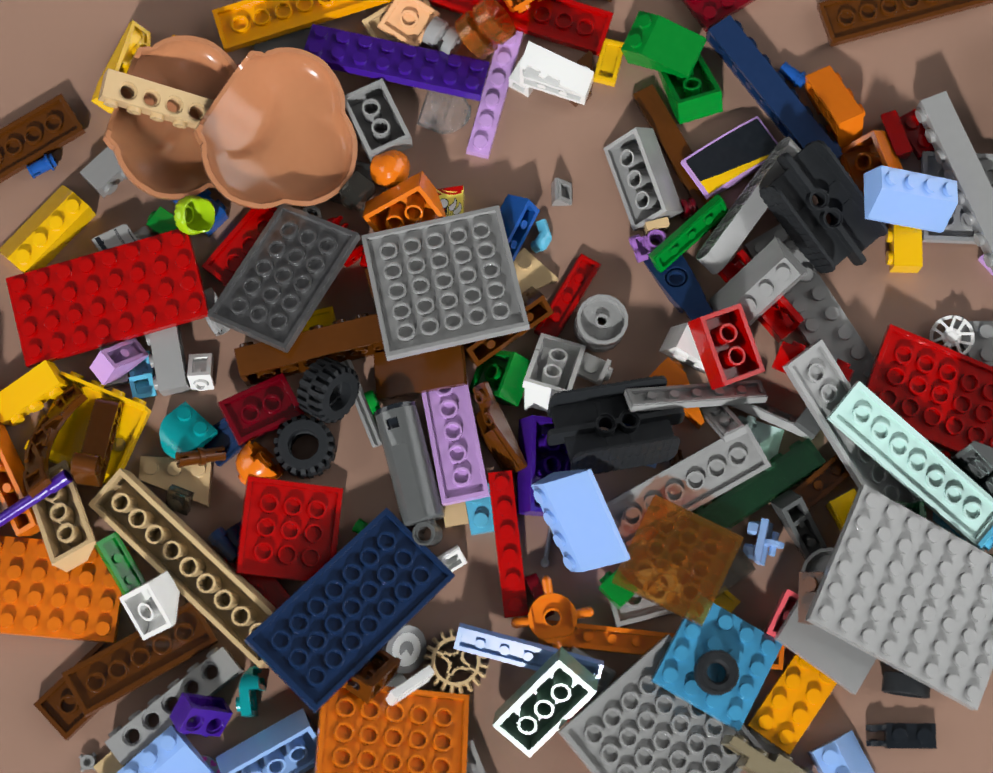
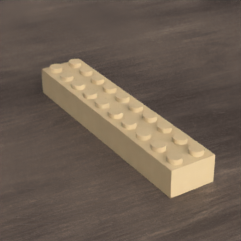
M119 468L88 505L160 574L168 571L179 592L259 668H268L269 666L244 641L277 608L244 577L236 574L235 569L131 471Z

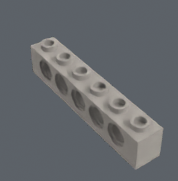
M222 646L220 649L218 647L212 649L206 655L208 659L201 664L199 662L195 663L187 670V676L182 680L178 678L167 686L169 690L162 696L158 694L148 702L149 707L142 712L140 710L136 711L128 718L130 721L123 728L118 726L108 734L110 738L105 741V744L122 766H125L171 725L174 726L169 717L172 711L169 709L168 703L174 697L179 700L182 693H189L188 686L191 682L195 681L199 686L197 695L213 697L244 671L227 648ZM211 666L218 668V675L214 679H209L207 676V671ZM156 713L159 716V723L157 726L152 727L149 724V718L152 714ZM134 729L138 730L140 734L139 740L136 743H132L129 739V735Z

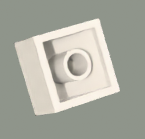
M168 571L139 585L119 598L143 641L176 624L180 592Z

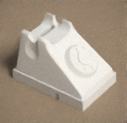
M544 333L540 334L522 386L524 387L525 411H528L529 408H535L547 412L550 398L555 393L573 389L586 345Z

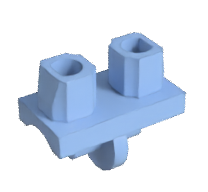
M762 518L761 521H749L747 534L758 538L756 545L745 543L742 555L745 558L753 560L757 565L765 566L767 553L769 556L775 557L776 549H784L785 543L778 541L779 532L773 531L772 533L774 524L765 518Z

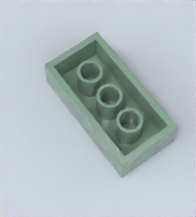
M561 647L495 712L492 726L530 757L597 693L598 678Z

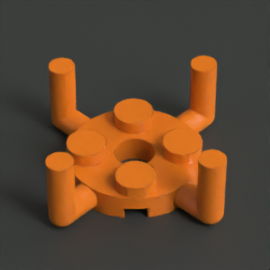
M544 575L542 577L544 594L532 603L528 617H514L511 620V625L513 628L530 627L531 631L539 639L552 643V647L560 649L562 647L561 641L568 638L574 631L577 619L593 616L594 610L591 606L575 609L573 603L567 597L553 592L551 577ZM549 611H556L560 615V620L557 624L550 625L546 622L545 616Z

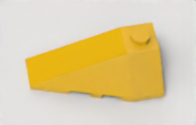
M133 20L130 21L101 75L91 100L108 113H112L113 108L105 106L104 102L98 100L104 73L109 68L127 74L136 50L139 47L150 46L151 33Z

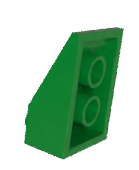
M639 10L621 50L630 64L689 79L706 43V38L660 15Z
M701 54L689 79L658 71L669 104L679 124L723 112L722 90Z

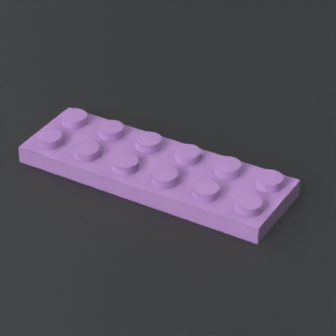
M468 380L467 385L421 393L442 505L447 506L490 497Z

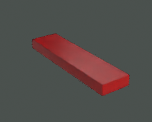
M582 253L580 254L550 304L554 313L537 325L534 330L535 334L540 336L541 333L559 337L600 269V263Z

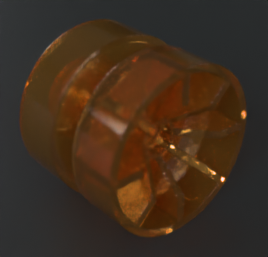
M480 0L473 6V11L465 12L455 21V28L462 42L474 55L481 59L487 58L497 50L498 44L503 45L516 34L513 21L496 0Z

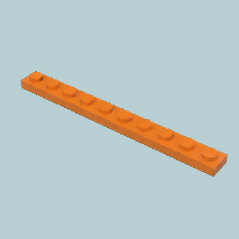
M546 620V622L550 625H555L559 622L554 620ZM577 623L572 634L561 641L562 647L572 648L574 646L578 649L644 655L665 635L669 634L673 638L675 633ZM538 638V644L552 646V643ZM782 645L771 667L773 670H783L784 645Z

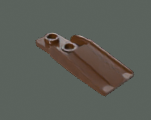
M488 381L480 383L473 388L474 398L481 409L475 417L479 434L501 470H512L513 475L526 468L527 463L498 402L495 400Z

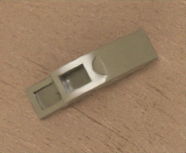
M737 733L735 735H725L720 743L740 756L736 766L747 773H813L804 766L798 767L792 763L794 759L783 752H780V754H768L758 747L754 749L747 744L749 742L748 739Z

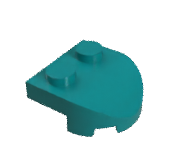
M185 401L170 412L161 422L159 430L160 444L163 451L175 459L177 452L193 451L197 447H204L218 436V432Z
M257 665L248 668L242 675L239 683V697H236L237 712H241L243 717L259 716L256 692L266 691L265 679L258 676V673H262V668H259Z

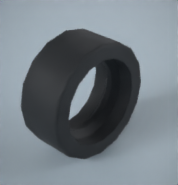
M883 672L882 692L913 698H930L931 688L902 672Z

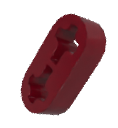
M536 572L524 577L534 600L544 594L543 586ZM549 611L545 619L554 615V611Z

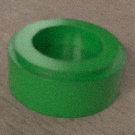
M371 389L364 392L372 414H374L381 407L374 391Z

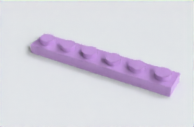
M501 27L466 154L489 159L509 89V77L514 70L522 43L523 32Z

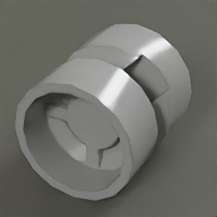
M436 16L427 26L422 41L432 48L439 47V51L448 55L450 53L456 54L463 42L465 32L455 26L449 27L448 22Z

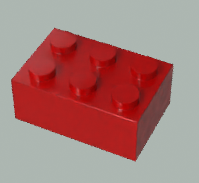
M741 303L688 322L712 390L765 372Z

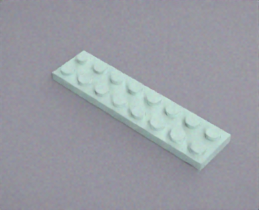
M857 381L827 419L920 501H923L928 508L968 543L977 546L993 526V497L863 383Z

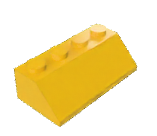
M62 185L0 247V253L22 273L46 267L96 214L79 196Z

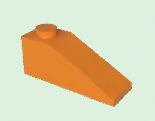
M669 357L649 376H664L667 380L666 386L690 384L686 373L683 371V365L676 359L671 360ZM683 408L685 417L700 429L705 422L700 408Z

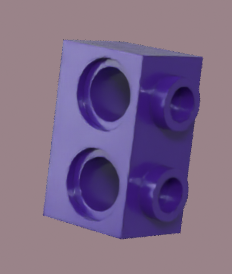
M182 693L169 717L176 730L182 734L190 733L204 737H220L233 712L224 698Z

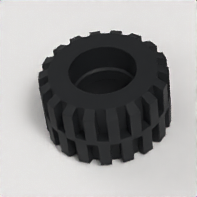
M328 357L318 359L316 363H312L309 366V369L304 372L303 378L300 379V386L297 389L299 407L304 412L326 423H335L337 420H341L345 414L349 413L359 393V377L356 375V371Z
M301 415L300 419L293 417L290 423L284 422V428L282 430L278 429L276 432L278 437L274 438V453L280 465L290 475L298 476L300 479H304V477L312 479L316 474L319 476L324 474L322 471L324 469L328 470L331 467L330 463L331 461L334 462V452H336L335 439L324 422L318 421L316 417L311 416V418H308L306 415ZM301 436H314L319 442L315 455L305 460L295 458L292 454L294 442Z

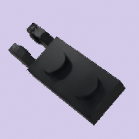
M935 723L866 725V731H884V741L870 739L866 741V746H885V748L937 749Z

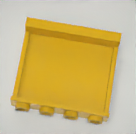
M61 371L60 375L64 377L69 385L68 387L77 382L88 399L70 415L61 427L53 442L49 461L59 464L66 460L71 470V460L74 452H81L96 398L122 402V414L103 484H106L119 468L125 469L152 411L146 406L147 402L137 397H133L132 400L125 397L126 394L120 390L113 388L112 391L104 389L105 385L98 381L91 380L89 383L83 380L84 376L71 371L70 374ZM52 403V405H51V407H50V409H49L47 415H48L49 412L52 410V408L55 406L54 403ZM29 440L27 441V443H26V445H25V447H24L25 450H26V448H27V446H28Z

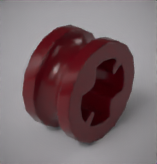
M688 198L687 201L680 199L684 212L679 215L682 220H685L688 216L690 218L697 212L696 202L693 198Z

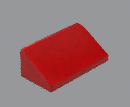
M892 110L881 114V120L896 155L904 160L908 159L913 148L897 111Z

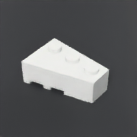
M528 41L519 65V84L585 105L594 80V71Z
M688 322L670 327L659 352L687 364L702 373H706Z

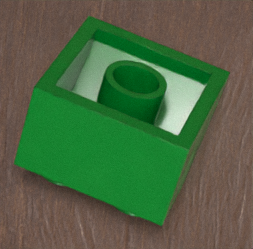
M499 351L477 367L469 388L470 393L474 395L473 388L482 382L488 381L496 402L502 405L518 407L524 392V387H522L531 361L516 352Z

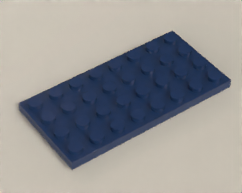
M386 507L257 627L244 642L316 713L420 612L455 575L426 546L417 544L413 539L412 532Z

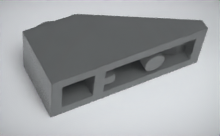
M789 489L770 501L780 522L805 560L813 552L822 548H828L800 495Z

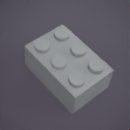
M379 79L344 95L345 112L370 163L375 155L392 149L402 152L413 147L411 135L383 79Z

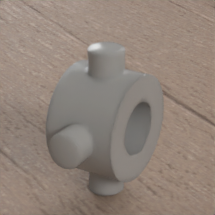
M93 752L91 755L81 754L79 756L80 770L82 772L91 769L95 771L93 766L97 764V759L95 758L97 754Z

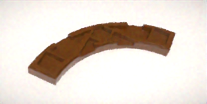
M74 382L53 402L55 406L47 416H42L29 440L24 456L26 465L23 472V481L27 494L32 498L52 483L48 463L53 442L70 415L88 399L77 382Z

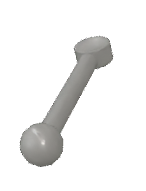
M550 526L544 558L540 561V565L543 568H547L550 565L548 557L553 535Z

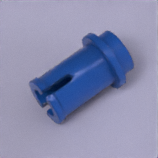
M784 62L779 72L784 78L792 82L795 88H802L805 85L806 72H800L787 62Z
M51 153L49 155L44 154L43 158L30 165H26L30 175L35 179L51 169L54 171L58 163Z

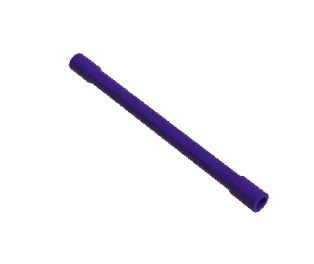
M65 469L50 478L52 483L34 498L28 494L0 513V527L50 494L56 493L73 481L71 474Z

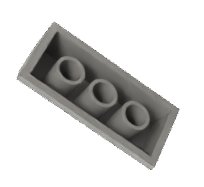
M635 127L603 148L633 231L644 229L645 222L668 217L670 220L684 212L653 128Z
M775 237L712 296L709 301L714 312L741 303L748 324L751 326L800 281L808 271L778 237Z

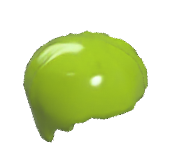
M197 195L185 196V198L176 203L174 210L176 226L181 232L188 235L208 232L215 222L216 213L214 205L208 199Z

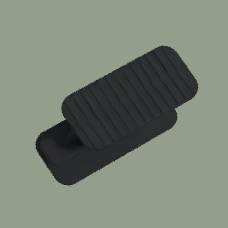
M816 140L806 144L805 148L794 157L788 152L778 156L777 161L785 172L767 187L760 189L759 193L764 203L786 230V233L789 234L800 252L803 253L805 258L809 260L819 273L833 272L835 266L846 257L855 266L864 264L867 259L862 251L879 237L885 236L888 233V229L883 222L865 219L864 195L830 147L824 141ZM813 195L818 199L817 205H814L812 202ZM827 213L831 216L830 224L826 221Z
M653 376L593 387L577 388L575 390H565L555 393L550 398L547 414L548 417L552 418L554 429L548 431L546 439L550 446L566 445L571 463L570 471L591 469L594 475L626 468L647 466L649 464L667 462L675 457L680 445V439L674 436L672 425L682 423L685 412L683 408L630 412L624 397L625 389L666 386L667 380L664 376Z

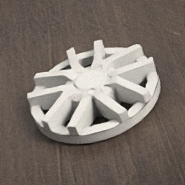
M948 315L934 323L930 330L929 340L935 343L943 340L945 344L942 346H948L949 349L957 346L958 352L966 355L974 345L975 332L972 325L963 317ZM953 319L950 327L944 323L945 320ZM956 319L962 321L958 329L954 328ZM940 323L946 328L943 333L936 328ZM965 324L970 332H961ZM934 331L939 333L941 337L933 340ZM971 335V342L962 341V336ZM960 344L969 345L968 348L962 352Z

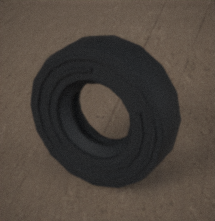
M711 650L702 654L697 659L694 667V678L697 685L704 692L710 695H723L730 692L736 686L739 679V667L736 660L729 653L722 650ZM712 663H719L725 669V677L721 682H714L708 676L707 670Z

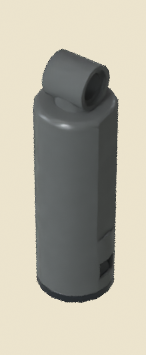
M404 401L387 405L376 410L374 414L402 523L407 528L414 527L412 534L417 544L436 546L443 537V531L436 524V521L442 519L445 516L416 402ZM427 528L431 530L429 540H426L424 537V532Z

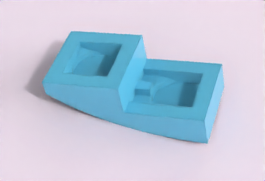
M148 355L146 359L129 371L130 377L128 378L132 397L145 399L157 396V390H155L153 385L154 368H151Z

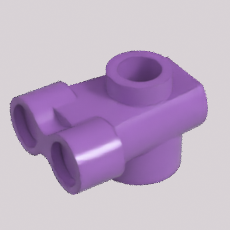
M655 229L650 231L648 235L640 236L637 234L629 237L630 245L638 263L648 260V254L667 239L664 231ZM657 241L659 245H653L651 242Z

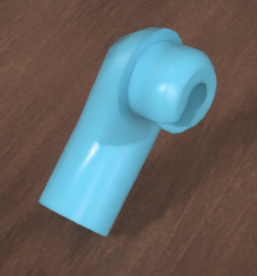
M541 219L535 223L539 234L535 241H532L530 244L532 251L535 253L546 250L552 240L546 219Z

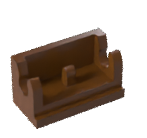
M380 650L377 654L384 658L386 663L375 657L362 672L351 677L352 681L347 683L346 689L368 704L396 676L401 662L400 658H395L388 652Z

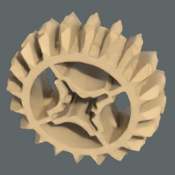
M449 629L450 637L447 638L443 631L440 632L443 640L439 642L437 638L433 637L432 641L436 644V647L433 648L427 645L426 649L432 652V655H424L423 657L425 660H431V664H425L423 667L426 668L430 665L434 670L432 677L435 676L437 678L433 681L432 685L436 687L441 682V692H444L447 686L450 687L449 693H454L455 688H458L459 694H464L463 687L467 686L469 692H472L473 688L470 685L472 682L477 686L481 685L480 681L476 679L478 675L486 678L487 675L481 672V668L489 669V664L482 663V660L489 658L476 655L477 665L474 667L465 661L464 656L466 652L462 651L460 660L468 668L464 666L458 667L457 665V668H454L452 673H450L453 664L445 656L452 658L455 655H459L461 651L457 650L454 653L442 651L441 649L445 645L455 642L456 636H454L453 629ZM437 656L448 663V669L444 678L439 674L436 667ZM460 670L472 674L464 681L451 682L454 675Z

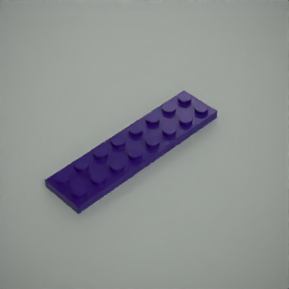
M312 24L304 47L305 51L324 60L332 70L374 79H383L388 82L481 101L490 62L451 53L448 55L442 51Z

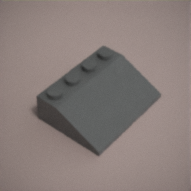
M973 441L953 455L951 461L993 497V448Z

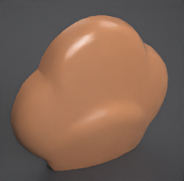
M178 35L162 39L152 47H139L133 56L127 74L214 100L238 66L214 42L197 36ZM124 88L120 90L124 98H131L129 90ZM145 95V103L151 106L154 105L152 97ZM167 102L168 110L176 112V106L171 102ZM119 106L118 108H113L103 141L113 150L123 173L137 188L150 196L163 200H181L185 196L198 195L206 189L215 188L205 172L200 144L193 133L195 129L190 127L185 129L178 128L172 125L173 122L166 120L163 122L150 119L149 115L142 113L141 115H134L128 113L126 108ZM190 109L189 113L191 117L194 119H199L198 112L194 109Z
M275 48L265 53L262 51H249L193 131L197 142L200 144L204 169L211 183L226 199L247 208L267 209L281 204L308 207L325 202L344 189L355 170L358 154L357 137L354 127L345 113V96L342 86L324 60L298 48Z

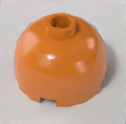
M248 441L239 451L235 462L239 473L238 478L244 485H246L248 476L278 480L284 471L280 463L276 466L271 460L274 456L257 442L251 445V441Z

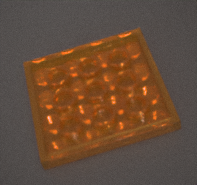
M654 495L627 550L631 559L621 562L612 583L702 627L744 537L658 495Z

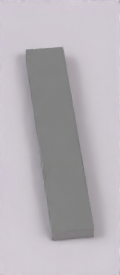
M760 380L737 381L714 390L711 389L710 383L628 388L624 392L630 412L766 403L768 398Z

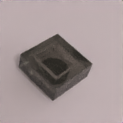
M172 484L168 488L165 504L171 510L187 516L191 511L194 492Z

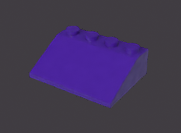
M531 415L519 419L518 445L527 463L526 468L517 472V514L543 516V510L534 498V490L531 485L553 472L570 471L571 468L566 445L550 446L547 443V433L549 430L554 429L553 421L550 417Z

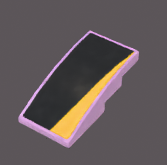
M756 116L700 148L682 160L680 164L704 197L709 199L740 183L746 176L758 171L778 143L759 117Z

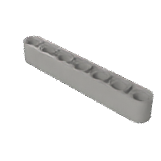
M790 137L782 139L776 145L698 251L696 259L711 274L719 273L726 266L768 208L760 197L759 191L785 172L778 163L777 157L786 152L794 157L801 151V148Z

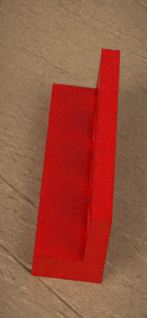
M743 249L717 273L725 283L730 281L744 267L740 260L745 265L752 260ZM784 296L758 318V321L778 343L793 333L805 320Z

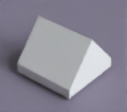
M458 545L437 556L451 572L468 563Z

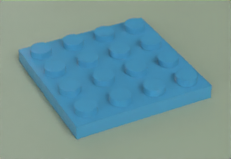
M696 594L651 682L732 729L740 731L782 644L748 622L705 597ZM711 650H722L729 653L736 660L739 667V679L736 686L730 692L723 695H710L704 692L697 685L694 678V667L697 659L702 654ZM712 663L708 667V676L712 681L721 682L724 679L725 669L721 664Z

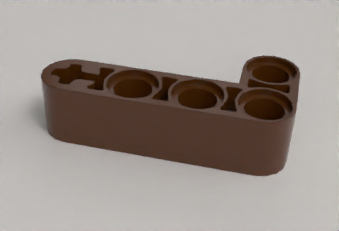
M96 398L81 452H74L71 460V473L76 484L97 487L103 485L122 414L121 401Z

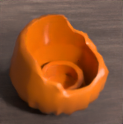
M392 149L375 155L371 161L370 175L372 180L385 188L390 189L405 181L410 174L409 160L401 151Z

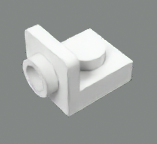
M585 352L577 376L597 385H602L603 381H609L614 370L610 367L612 360L607 359L605 361Z
M212 353L189 354L187 379L192 391L214 389L215 384L212 377L214 357Z

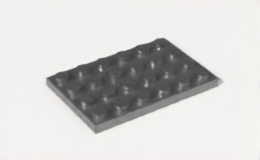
M279 205L207 316L212 321L288 353L361 239L359 233L289 205Z

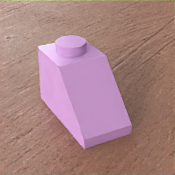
M132 338L101 350L89 368L99 381L106 385L122 378L146 359L149 354L136 338Z

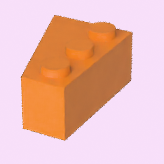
M829 65L806 75L805 91L817 114L822 113L828 123L825 126L827 133L832 132L834 134L836 142L840 145L841 149L863 136L865 110L860 103L858 104L855 101L851 89L845 87L840 74L835 72Z

